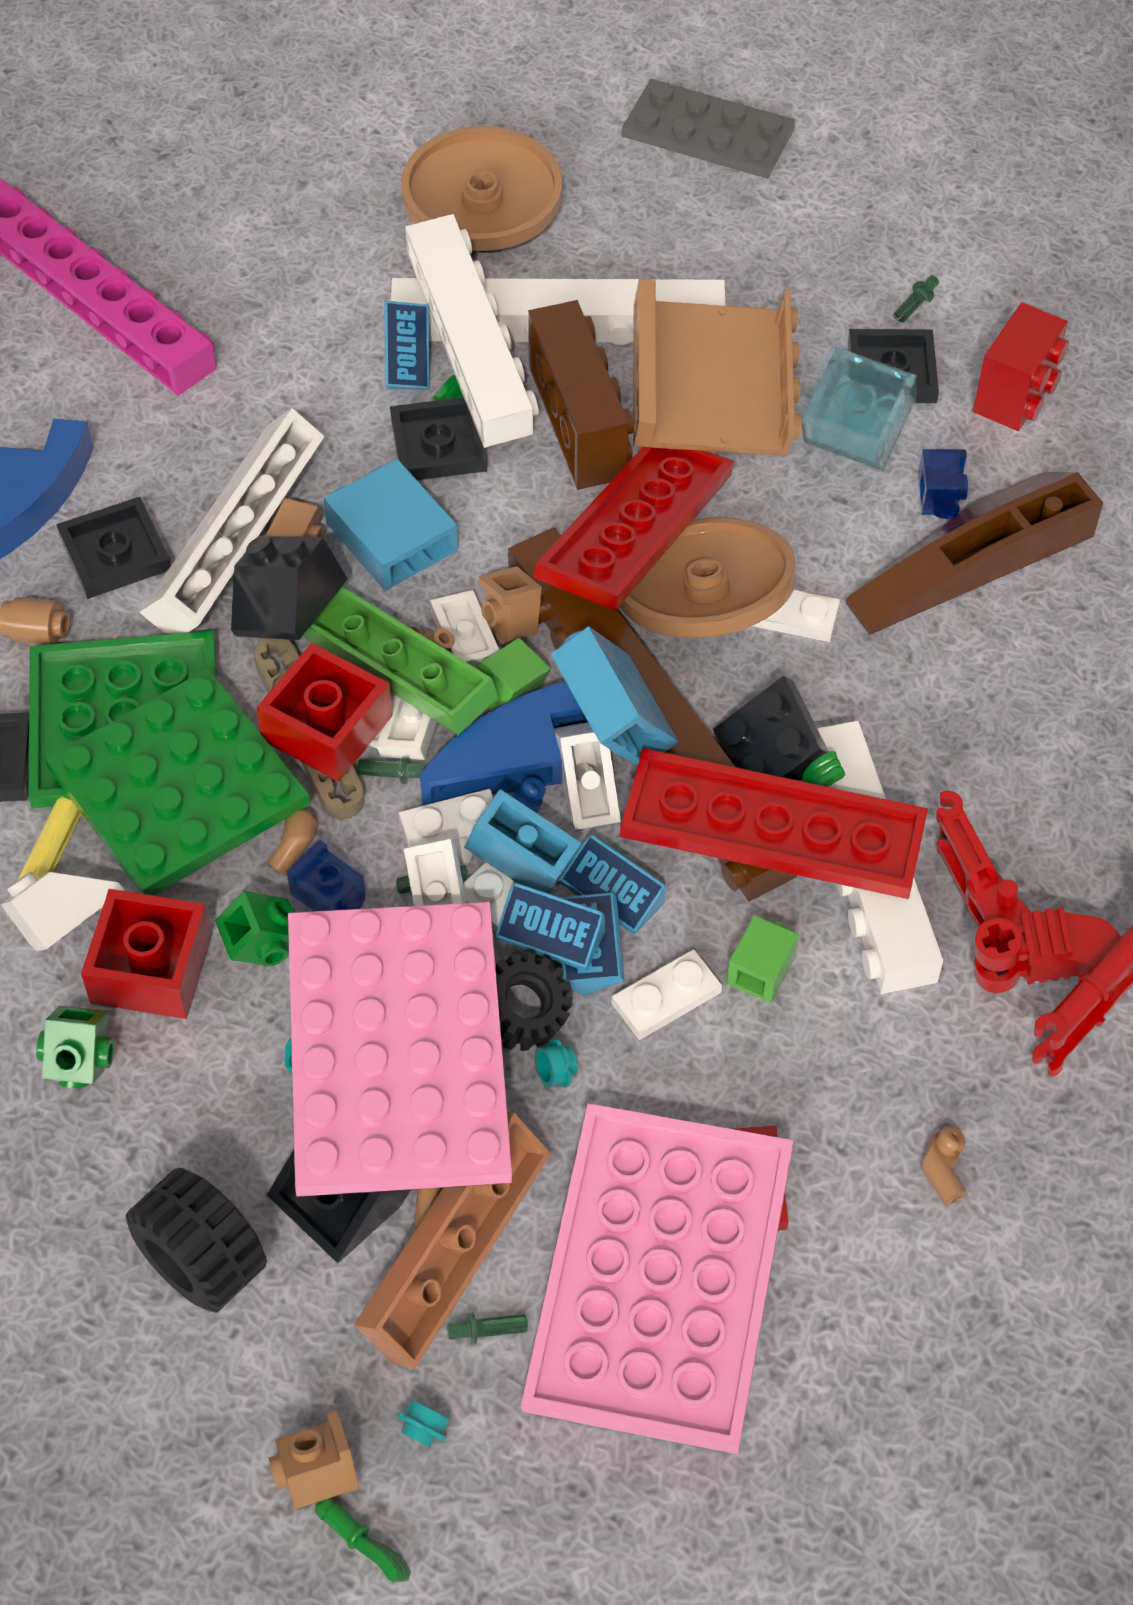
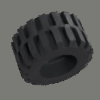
M179 1167L177 1169L174 1168L126 1213L130 1234L148 1262L179 1294L194 1305L207 1311L218 1313L266 1267L267 1258L262 1244L246 1218L214 1185L189 1170Z

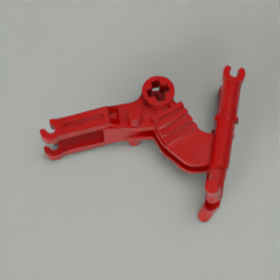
M942 791L940 793V805L943 807L937 809L936 820L940 823V836L947 838L948 841L944 839L937 840V853L941 855L967 906L969 914L978 926L975 934L974 975L977 983L986 991L1004 993L1014 988L1020 977H1026L1027 985L1034 984L1035 981L1044 983L1050 979L1052 981H1059V978L1066 980L1070 979V976L1079 977L1077 979L1078 984L1051 1013L1038 1017L1034 1025V1035L1036 1037H1042L1047 1030H1053V1032L1043 1043L1034 1048L1032 1062L1039 1064L1043 1058H1051L1053 1061L1048 1064V1075L1056 1076L1062 1071L1064 1060L1095 1026H1101L1106 1021L1105 1015L1133 986V925L1120 936L1108 921L1095 916L1064 912V907H1059L1054 911L1052 908L1045 909V912H1040V910L1031 912L1018 897L1016 882L1009 879L1004 880L994 869L992 861L963 809L961 796L953 791ZM1006 970V974L1000 976L996 973V971Z

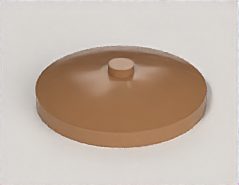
M490 126L460 128L434 137L412 154L402 173V202L405 212L413 224L454 214L459 229H466L469 234L472 251L505 249L532 239L551 224L562 202V173L550 151L541 143L525 134L510 129Z
M734 518L695 519L647 573L620 607L625 615L639 626L667 636L704 638L737 632L767 619L788 601L796 584L794 553L789 543L780 534L764 525Z

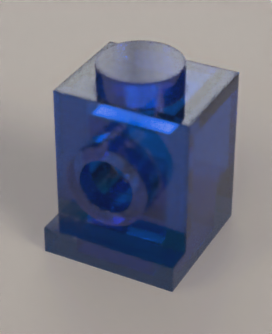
M922 449L918 471L922 515H935L940 519H950L959 513V501L966 500L968 494L967 474H963L967 458L966 449Z
M321 840L316 842L286 871L290 895L313 912L360 909L365 901L364 876L328 851L327 844Z

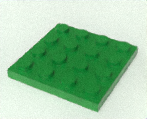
M214 631L30 646L29 801L31 808L54 807L56 801L61 797L71 800L48 769L46 757L206 669H209L217 679Z
M209 669L204 670L45 758L50 772L140 894L154 896L282 822L295 812L310 805L307 791Z

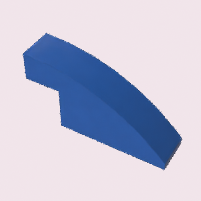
M53 418L43 451L0 447V559L13 552L36 534L57 513L73 492L85 471L93 450L88 422Z
M566 681L527 693L496 708L472 723L451 740L419 775L422 805L425 806L490 789L492 795H496L500 789L506 793L513 792L517 785H521L523 780L528 777L539 779L544 786L561 784L562 758L554 728L588 722Z

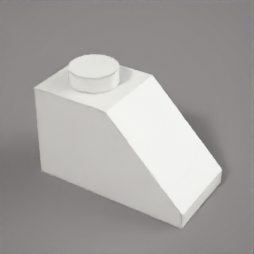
M589 722L554 728L562 758V786L574 830L621 822L610 749L600 744Z
M29 872L7 888L11 897L0 905L29 944L36 951L48 949L102 908L108 889L124 891L119 882L48 872L35 877L32 872Z

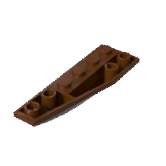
M1044 472L969 505L847 597L846 604L868 634L871 635L1094 537L1103 501L1078 472Z

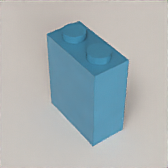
M398 459L373 469L366 476L345 487L336 489L330 495L323 498L326 524L384 591L458 551L457 524Z
M588 626L583 631L573 633L564 641L561 647L551 653L600 744L638 767L643 748L665 753L679 743L630 655Z

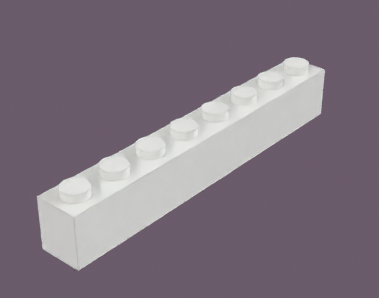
M392 278L391 301L427 304L417 278ZM485 278V285H483L485 293H493L498 309L497 322L499 325H506L511 342H529L528 310L578 300L584 316H591L595 329V342H611L616 345H625L633 342V303L638 279ZM652 279L656 280V301L726 306L724 280ZM429 310V341H442Z

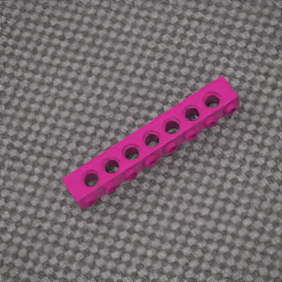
M0 178V255L177 396L216 370L215 346L206 333L196 331L185 322L179 312L169 310L158 301L153 292L149 289H142L131 280L126 271L122 268H115L104 259L99 250L94 247L90 248L79 240L71 228L61 226L45 208H38L26 198L18 187H11Z

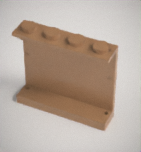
M638 279L633 303V446L788 456L793 439L800 438L802 427L801 414L795 413L794 403L797 404L800 397V378L793 377V368H796L798 365L799 343L792 342V333H795L797 328L798 309L797 307H791V290L784 289L778 309L656 301V280Z

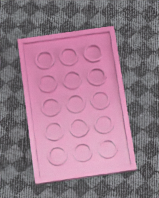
M490 902L288 913L296 1196L512 1183Z
M587 1104L522 1397V1412L733 1454L739 1453L793 1149V1140Z

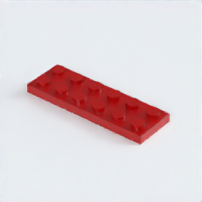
M642 447L537 561L534 578L553 585L558 589L588 599L597 605L616 611L730 478L734 461L709 451Z
M643 748L621 822L620 837L909 899L928 808Z

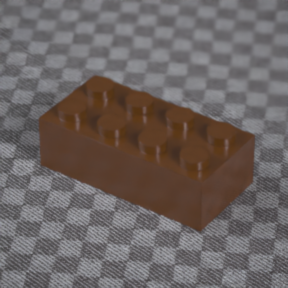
M578 300L528 310L529 369L576 489L580 490L610 483L633 458L628 434L634 432V424L629 408H622L621 393L617 378L615 376L609 377L607 372L608 361L604 347L602 345L596 346L592 318L590 315L584 316Z

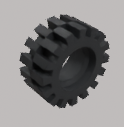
M527 952L522 959H520L519 953L511 954L506 961L502 959L495 965L501 1037L506 1039L504 1047L511 1050L516 1044H520V1051L530 1050L534 1044H536L537 1048L545 1044L561 1029L570 1015L567 1011L572 1007L573 997H566V994L571 990L569 981L560 983L558 979L564 972L559 966L553 972L547 968L551 962L550 959L543 957L539 963L534 962L536 953ZM515 985H524L533 990L541 1002L539 1015L533 1018H522L516 1015L507 1004L506 995L508 989Z

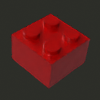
M1021 302L984 355L973 412L1018 432L1027 419L1035 421L1043 406L1044 398L1042 396L1045 392L1052 394L1055 391L1062 375V371L1057 369V366L1062 362L1069 346V341L1064 339L1068 321Z
M311 643L256 707L260 734L269 745L340 782L391 719L390 684Z
M108 889L81 971V977L90 1004L187 1019L212 936L206 905Z

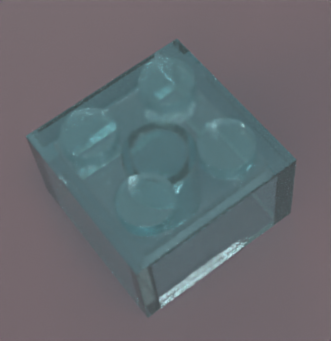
M836 347L802 420L804 442L884 471L917 398V375Z

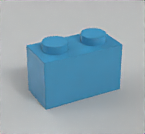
M500 789L475 823L464 848L516 883L550 894L571 863L581 842Z

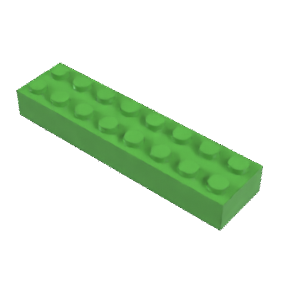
M343 586L303 635L326 651L388 682L391 693L457 735L464 731L499 697L491 677Z

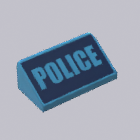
M385 301V386L387 390L429 389V305Z
M590 835L584 841L559 879L561 884L578 896L614 893L617 896L619 924L634 935L665 903L666 887L662 882L594 835Z
M514 883L509 891L495 934V940L587 971L606 931L605 915L598 910Z
M614 893L562 898L602 912L605 915L606 929L587 971L562 963L563 981H569L571 989L580 995H589L625 981L617 896Z

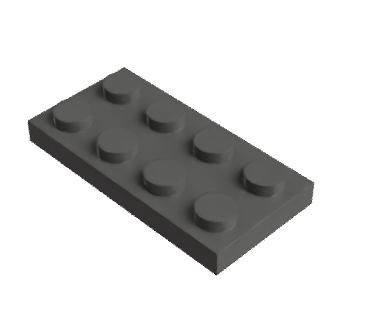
M650 79L622 126V137L768 179L795 129V119L675 86L667 82Z

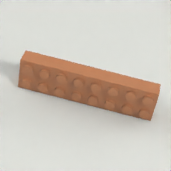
M507 1112L512 1183L443 1187L354 1323V1326L384 1356L398 1366L411 1369L417 1367L551 1155L548 1149L514 1112Z

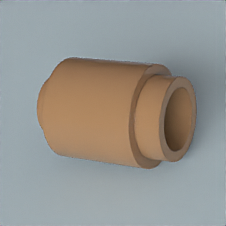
M16 597L13 601H4L0 607V634L9 637L12 642L37 645L58 644L59 639L66 638L69 633L70 615L68 611L64 610L63 604L60 601Z

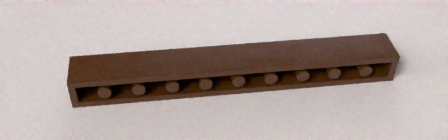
M555 527L508 548V568L518 566L542 587L538 624L544 622L551 631L550 637L556 650L573 633L583 631L588 626L629 654L679 741V743L665 753L735 767L617 610L597 605L588 599L558 589L553 585L534 578L537 561L561 536ZM717 858L722 864L721 871L727 885L733 891L740 889L749 902L798 876Z

